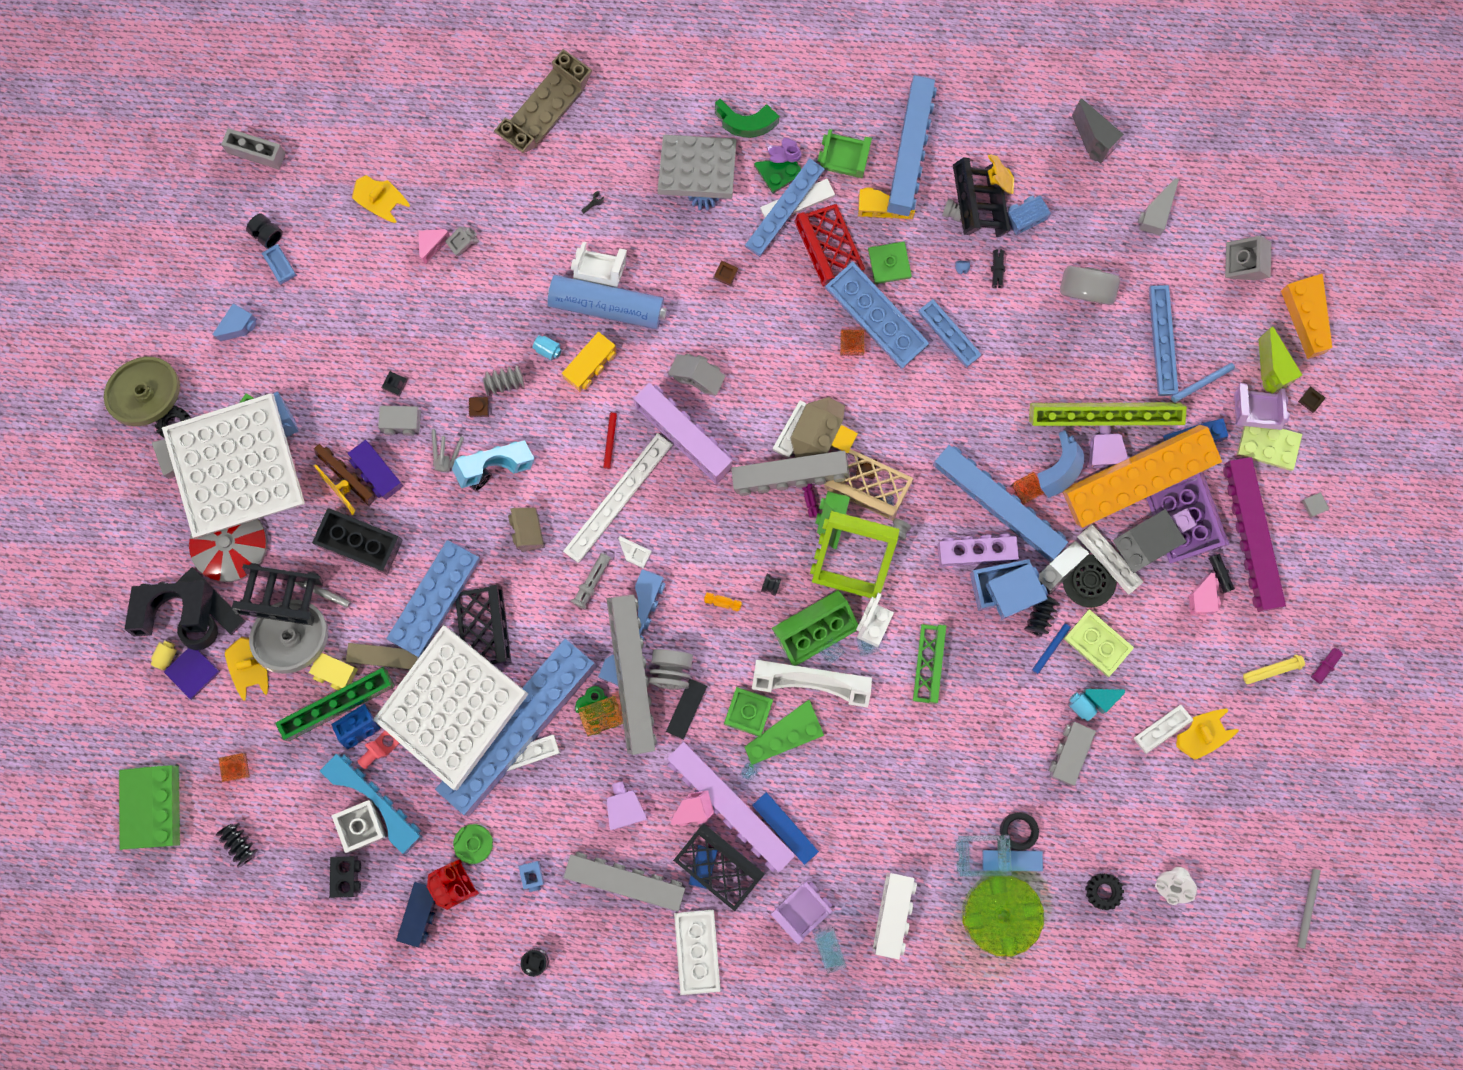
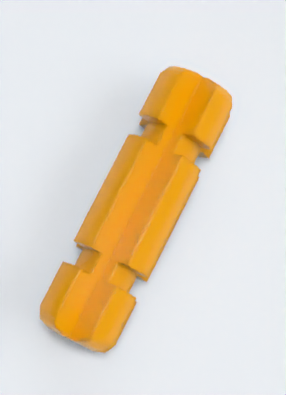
M708 592L704 597V602L707 604L713 603L715 606L722 608H732L733 611L737 612L741 609L742 602L735 599L732 601L731 598L720 595L714 596V594Z

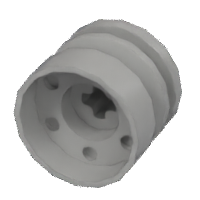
M654 649L651 663L660 667L659 669L650 670V674L657 675L658 678H649V684L669 690L689 689V683L681 681V679H690V675L683 673L682 669H690L692 667L693 655L679 651Z

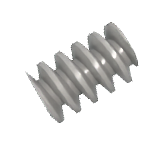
M515 365L514 371L509 366L507 373L500 368V374L493 370L492 376H490L488 371H486L485 377H483L487 396H489L490 390L497 394L498 388L503 393L505 386L509 391L512 390V385L519 389L521 383L524 387L522 373L517 365Z

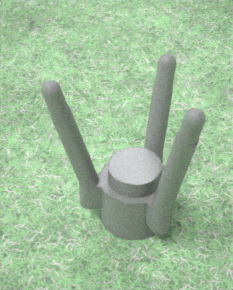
M432 429L433 466H435V471L450 472V468H453L464 440L463 436L460 437L450 461L449 456H444L446 437L442 436L440 455H438L436 431Z

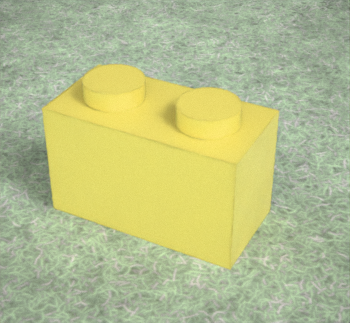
M321 653L314 661L309 673L314 675V680L323 684L325 681L332 683L331 688L340 690L352 683L358 669Z

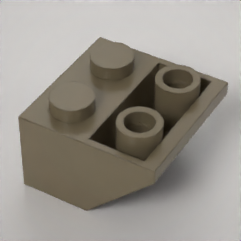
M511 508V514L508 515L510 526L515 530V533H512V539L516 548H519L521 552L545 548L537 509Z

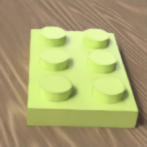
M1244 426L1237 456L1244 458L1252 457L1255 461L1293 471L1302 434L1285 429L1278 430Z
M1090 609L1063 638L1107 677L1111 676L1134 649L1132 645Z

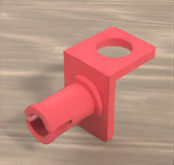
M384 731L375 741L365 744L369 750L357 762L362 768L367 769L376 758L387 757L400 743L393 738V744L390 747L385 746L383 743L384 737L391 735Z

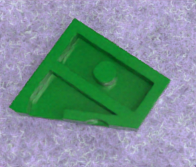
M761 161L754 163V167L772 194L792 183L801 171L796 161H786L783 163Z

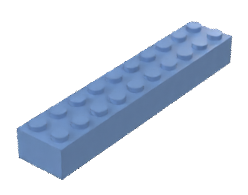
M564 639L523 686L522 689L528 693L527 697L457 791L453 790L442 781L435 790L460 813L469 817L504 777L511 765L517 761L516 759L523 754L527 746L539 736L598 666L567 639Z

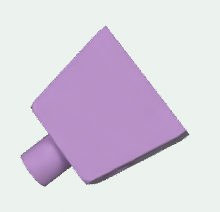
M1099 426L1100 435H1094L1090 442L1089 469L1109 468L1128 459L1122 435L1111 434V426Z
M623 781L611 784L615 796L607 798L610 830L647 820V816L635 791L626 792Z

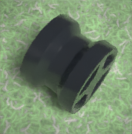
M767 573L761 592H770L773 596H776L782 578H774L771 574Z

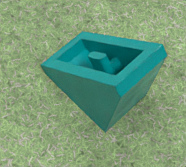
M1085 689L1082 692L1096 705L1095 708L1104 714L1125 694V689Z

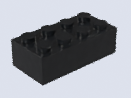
M327 508L312 544L388 575L403 540L395 534Z

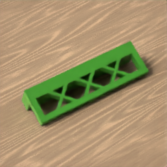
M921 624L913 701L938 703L946 625L932 626ZM925 629L936 630L935 639L930 643L924 637ZM927 647L933 652V658L928 662L922 656V651ZM925 666L931 671V677L926 681L920 676V670ZM923 685L929 690V699L917 697L918 689Z

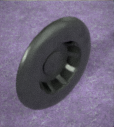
M1088 555L1063 581V587L1067 596L1074 603L1083 607L1093 608L1105 604L1112 597L1116 588V580L1094 555Z

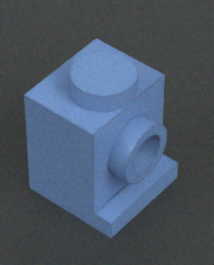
M540 861L518 866L523 890L529 889V892L541 890L540 885L545 883ZM531 873L536 874V879L534 881L530 880L529 875Z

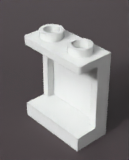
M582 242L581 248L576 250V259L572 260L571 270L574 271L573 278L618 287L626 264L627 250L619 248L617 257L587 251V242Z

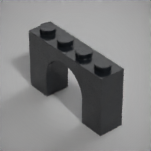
M195 580L194 582L177 581L176 583L169 584L160 582L155 585L140 584V586H132L124 629L133 637L151 636L155 615L159 607L168 600L179 598L183 602L180 626L188 633L207 632L213 588L204 580Z

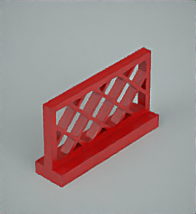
M837 204L806 214L805 212L797 214L794 223L823 287L837 276L831 270L832 265L844 270L849 259L857 262L861 271L865 270ZM834 210L836 215L835 221L825 217L826 212ZM816 217L821 221L816 226L811 224L809 218ZM823 221L833 225L830 232L820 228ZM835 226L843 230L842 237L832 233ZM818 232L828 236L825 243L818 240ZM830 237L840 241L837 248L827 244ZM842 243L850 246L849 254L839 250ZM825 248L835 252L833 259L825 256ZM837 253L847 257L845 264L835 261Z

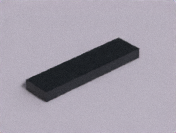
M191 567L178 581L194 582L195 580H206L195 568ZM213 588L210 614L232 635L246 621L239 614H235L232 606Z

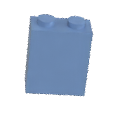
M1031 563L985 584L1001 620L1048 599L1046 596L1048 595L1047 589L1043 584H1040L1038 580L1039 573L1036 567H1032Z

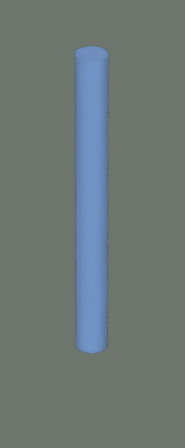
M1227 364L1171 396L1172 402L1180 401L1234 370V364Z

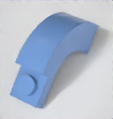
M1066 430L1059 433L1062 445L1061 458L1053 467L1038 473L1040 487L1048 498L1063 492L1071 486L1083 468L1084 451L1078 445L1075 438L1069 436Z

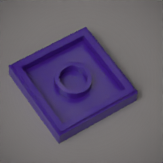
M188 648L164 673L192 700L220 671L200 650Z

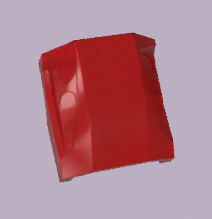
M460 859L428 874L427 888L436 905L446 910L479 894L461 864L462 861Z

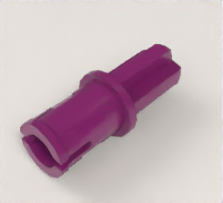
M1333 648L1324 661H1320L1321 665L1311 678L1317 683L1322 684L1328 674L1334 671V666L1341 659L1343 653L1339 649Z

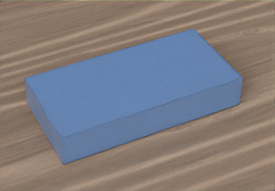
M278 244L262 252L264 259L280 285L297 276Z

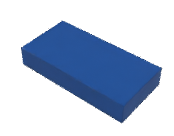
M698 845V849H706V847ZM717 850L709 851L710 863L715 862ZM706 851L696 853V864L708 863ZM713 864V865H710L711 874H712V870H713L714 864ZM708 865L696 866V872L700 878L709 877ZM690 876V885L707 889L694 877Z

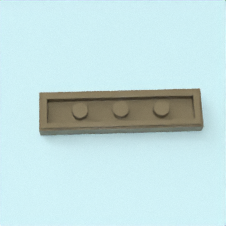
M348 643L346 655L347 663L411 669L419 659L417 656L401 648Z

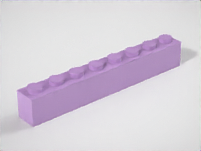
M684 742L667 758L670 761L667 765L675 773L679 771L683 775L681 779L689 787L693 785L697 789L696 792L708 790L714 813L716 815L721 813L724 816L723 822L730 829L734 827L739 832L737 836L744 844L748 841L753 846L750 850L758 858L762 855L767 860L765 865L772 872L775 870L780 872L796 856Z

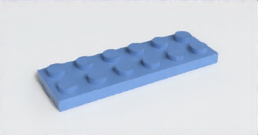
M853 261L825 286V289L900 369H903L929 344L922 334Z
M447 540L386 639L419 658L433 639L481 559Z

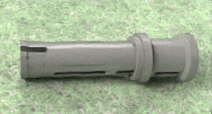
M600 553L584 584L579 585V591L575 598L571 599V603L586 610V604L590 597L594 596V588L611 557ZM601 565L599 571L597 572L595 578L593 579V577H594L596 571L598 570L599 566Z

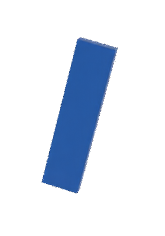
M767 792L752 804L754 809L804 865L819 852Z

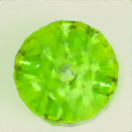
M992 875L979 880L968 891L962 904V923L967 936L979 949L995 956L1013 957L1026 952L1039 939L1044 926V908L1038 894L1027 882L1009 875ZM1002 911L1007 914V916L1004 917V920L999 918V915L1002 914Z

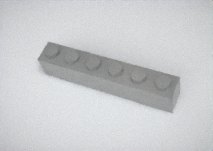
M845 451L731 468L733 488L740 496H747L751 492L757 491L758 493H767L771 489L787 490L791 486L802 488L811 483L822 485L826 481L832 480L834 482L845 481V478H850L848 458Z
M576 852L575 855L570 854L563 878L679 912L686 888L682 887V882L671 879V882L668 883L663 881L664 877L652 874L651 877L644 875L642 870L633 868L631 872L625 870V866L614 863L611 866L606 864L607 860L595 857L594 861L587 859V854Z

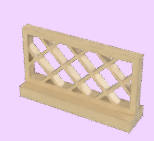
M850 449L848 454L854 456L856 462L848 466L849 468L858 466L860 475L845 479L842 482L826 481L824 484L825 489L850 497L849 501L894 521L897 511L914 479ZM870 463L873 470L862 474L859 464ZM887 471L890 478L879 481L877 472ZM874 473L877 483L867 486L864 477ZM862 478L865 487L854 488L851 481ZM900 478L907 481L905 487L897 489L894 480ZM892 481L894 491L884 494L881 485ZM879 486L882 495L871 496L868 489ZM896 494L898 501L895 507L888 504L885 497Z

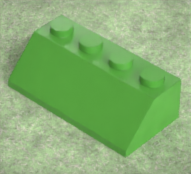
M837 590L772 627V630L790 663L797 666L856 632L858 623L848 601Z

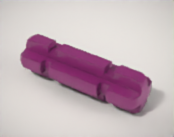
M812 483L802 487L806 506L809 508L808 514L810 518L817 517L819 513L818 507H816L817 502L814 490H812Z

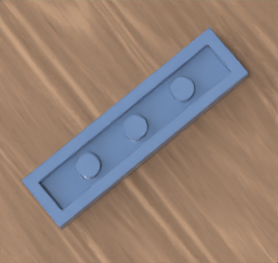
M933 299L919 309L918 313L966 368L981 357L982 354Z

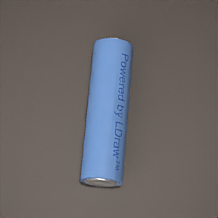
M560 275L553 276L548 292V307L656 330L659 328L660 321L665 320L667 308H663L664 297Z

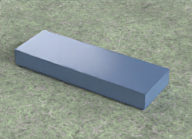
M982 850V870L1043 871V851Z

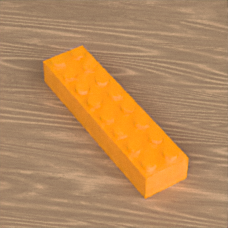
M1198 425L1069 486L1062 493L1075 523L1083 528L1221 463L1222 460L1209 428Z

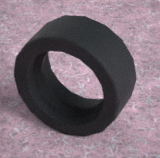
M209 615V629L202 638L190 640L187 637V631L180 626V622L177 627V634L182 643L189 649L203 650L211 646L216 640L218 627Z
M1012 813L1002 821L1000 836L1005 845L1011 849L1026 850L1035 845L1038 840L1039 827L1035 819L1027 813ZM1014 820H1024L1030 826L1031 835L1024 843H1015L1008 835V827Z

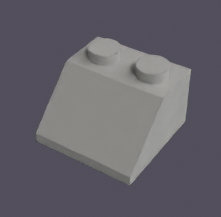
M1261 235L1226 242L1225 278L1254 281L1271 278V242Z

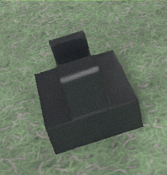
M389 371L381 388L400 397L408 380Z

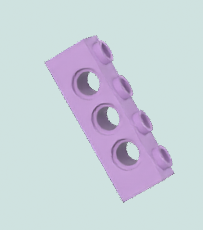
M1001 534L999 538H992V535L980 536V539H973L972 536L961 537V540L943 538L937 544L939 567L1016 562L1019 559L1017 537H1011V534ZM992 545H999L1001 553H995ZM973 546L981 547L982 554L974 553ZM960 547L963 550V555H956L954 548Z

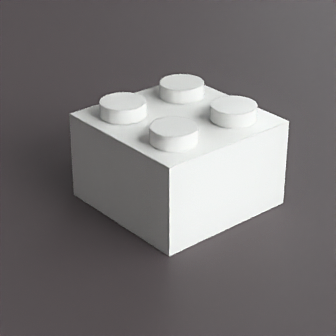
M372 800L331 815L345 853L354 852L387 838L377 807Z

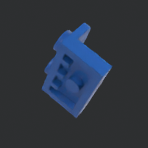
M365 703L331 724L339 743L346 749L356 746L359 742L380 730V726L374 721Z

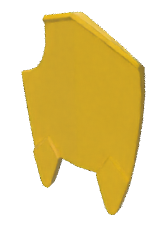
M988 155V158L993 163V167L988 170L991 185L997 184L1008 194H1013L1014 176L1011 171L1001 163L998 156Z
M367 175L356 179L352 199L375 215L396 223V219L390 213L396 204L410 207L405 197L388 180L376 181Z
M315 464L314 467L320 473L319 475L333 489L350 510L351 515H353L355 509L344 497L351 491L348 482L342 480L335 486Z
M241 636L225 650V658L236 690L241 699L245 701L246 687L259 684L265 695L268 694L267 669L262 667L252 655L249 638Z
M1228 709L1211 711L1192 717L1193 722L1185 732L1177 735L1176 747L1196 760L1225 744L1239 730L1225 731L1220 718L1228 712Z

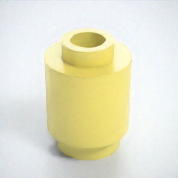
M164 640L163 643L159 642L151 657V665L158 669L166 670L177 652V649L174 648L175 644Z

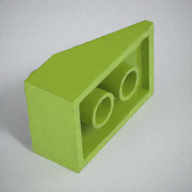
M1269 328L1258 341L1262 385L1267 392L1274 394L1280 391L1281 388L1284 389L1290 386L1302 376V373L1275 328Z

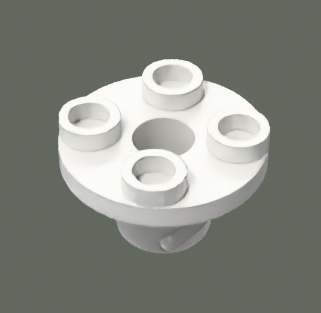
M1175 867L1171 871L1161 873L1155 884L1158 892L1171 905L1188 903L1196 897L1197 886L1192 877H1190L1189 872L1182 867Z

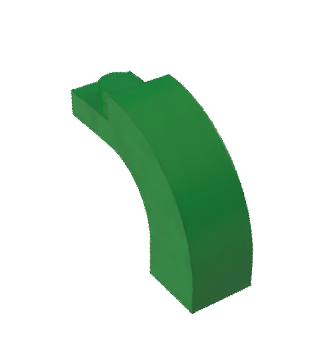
M721 99L715 102V114L722 120V128L735 136L743 138L762 136L779 124L780 116L768 104L753 115L742 116L735 113Z

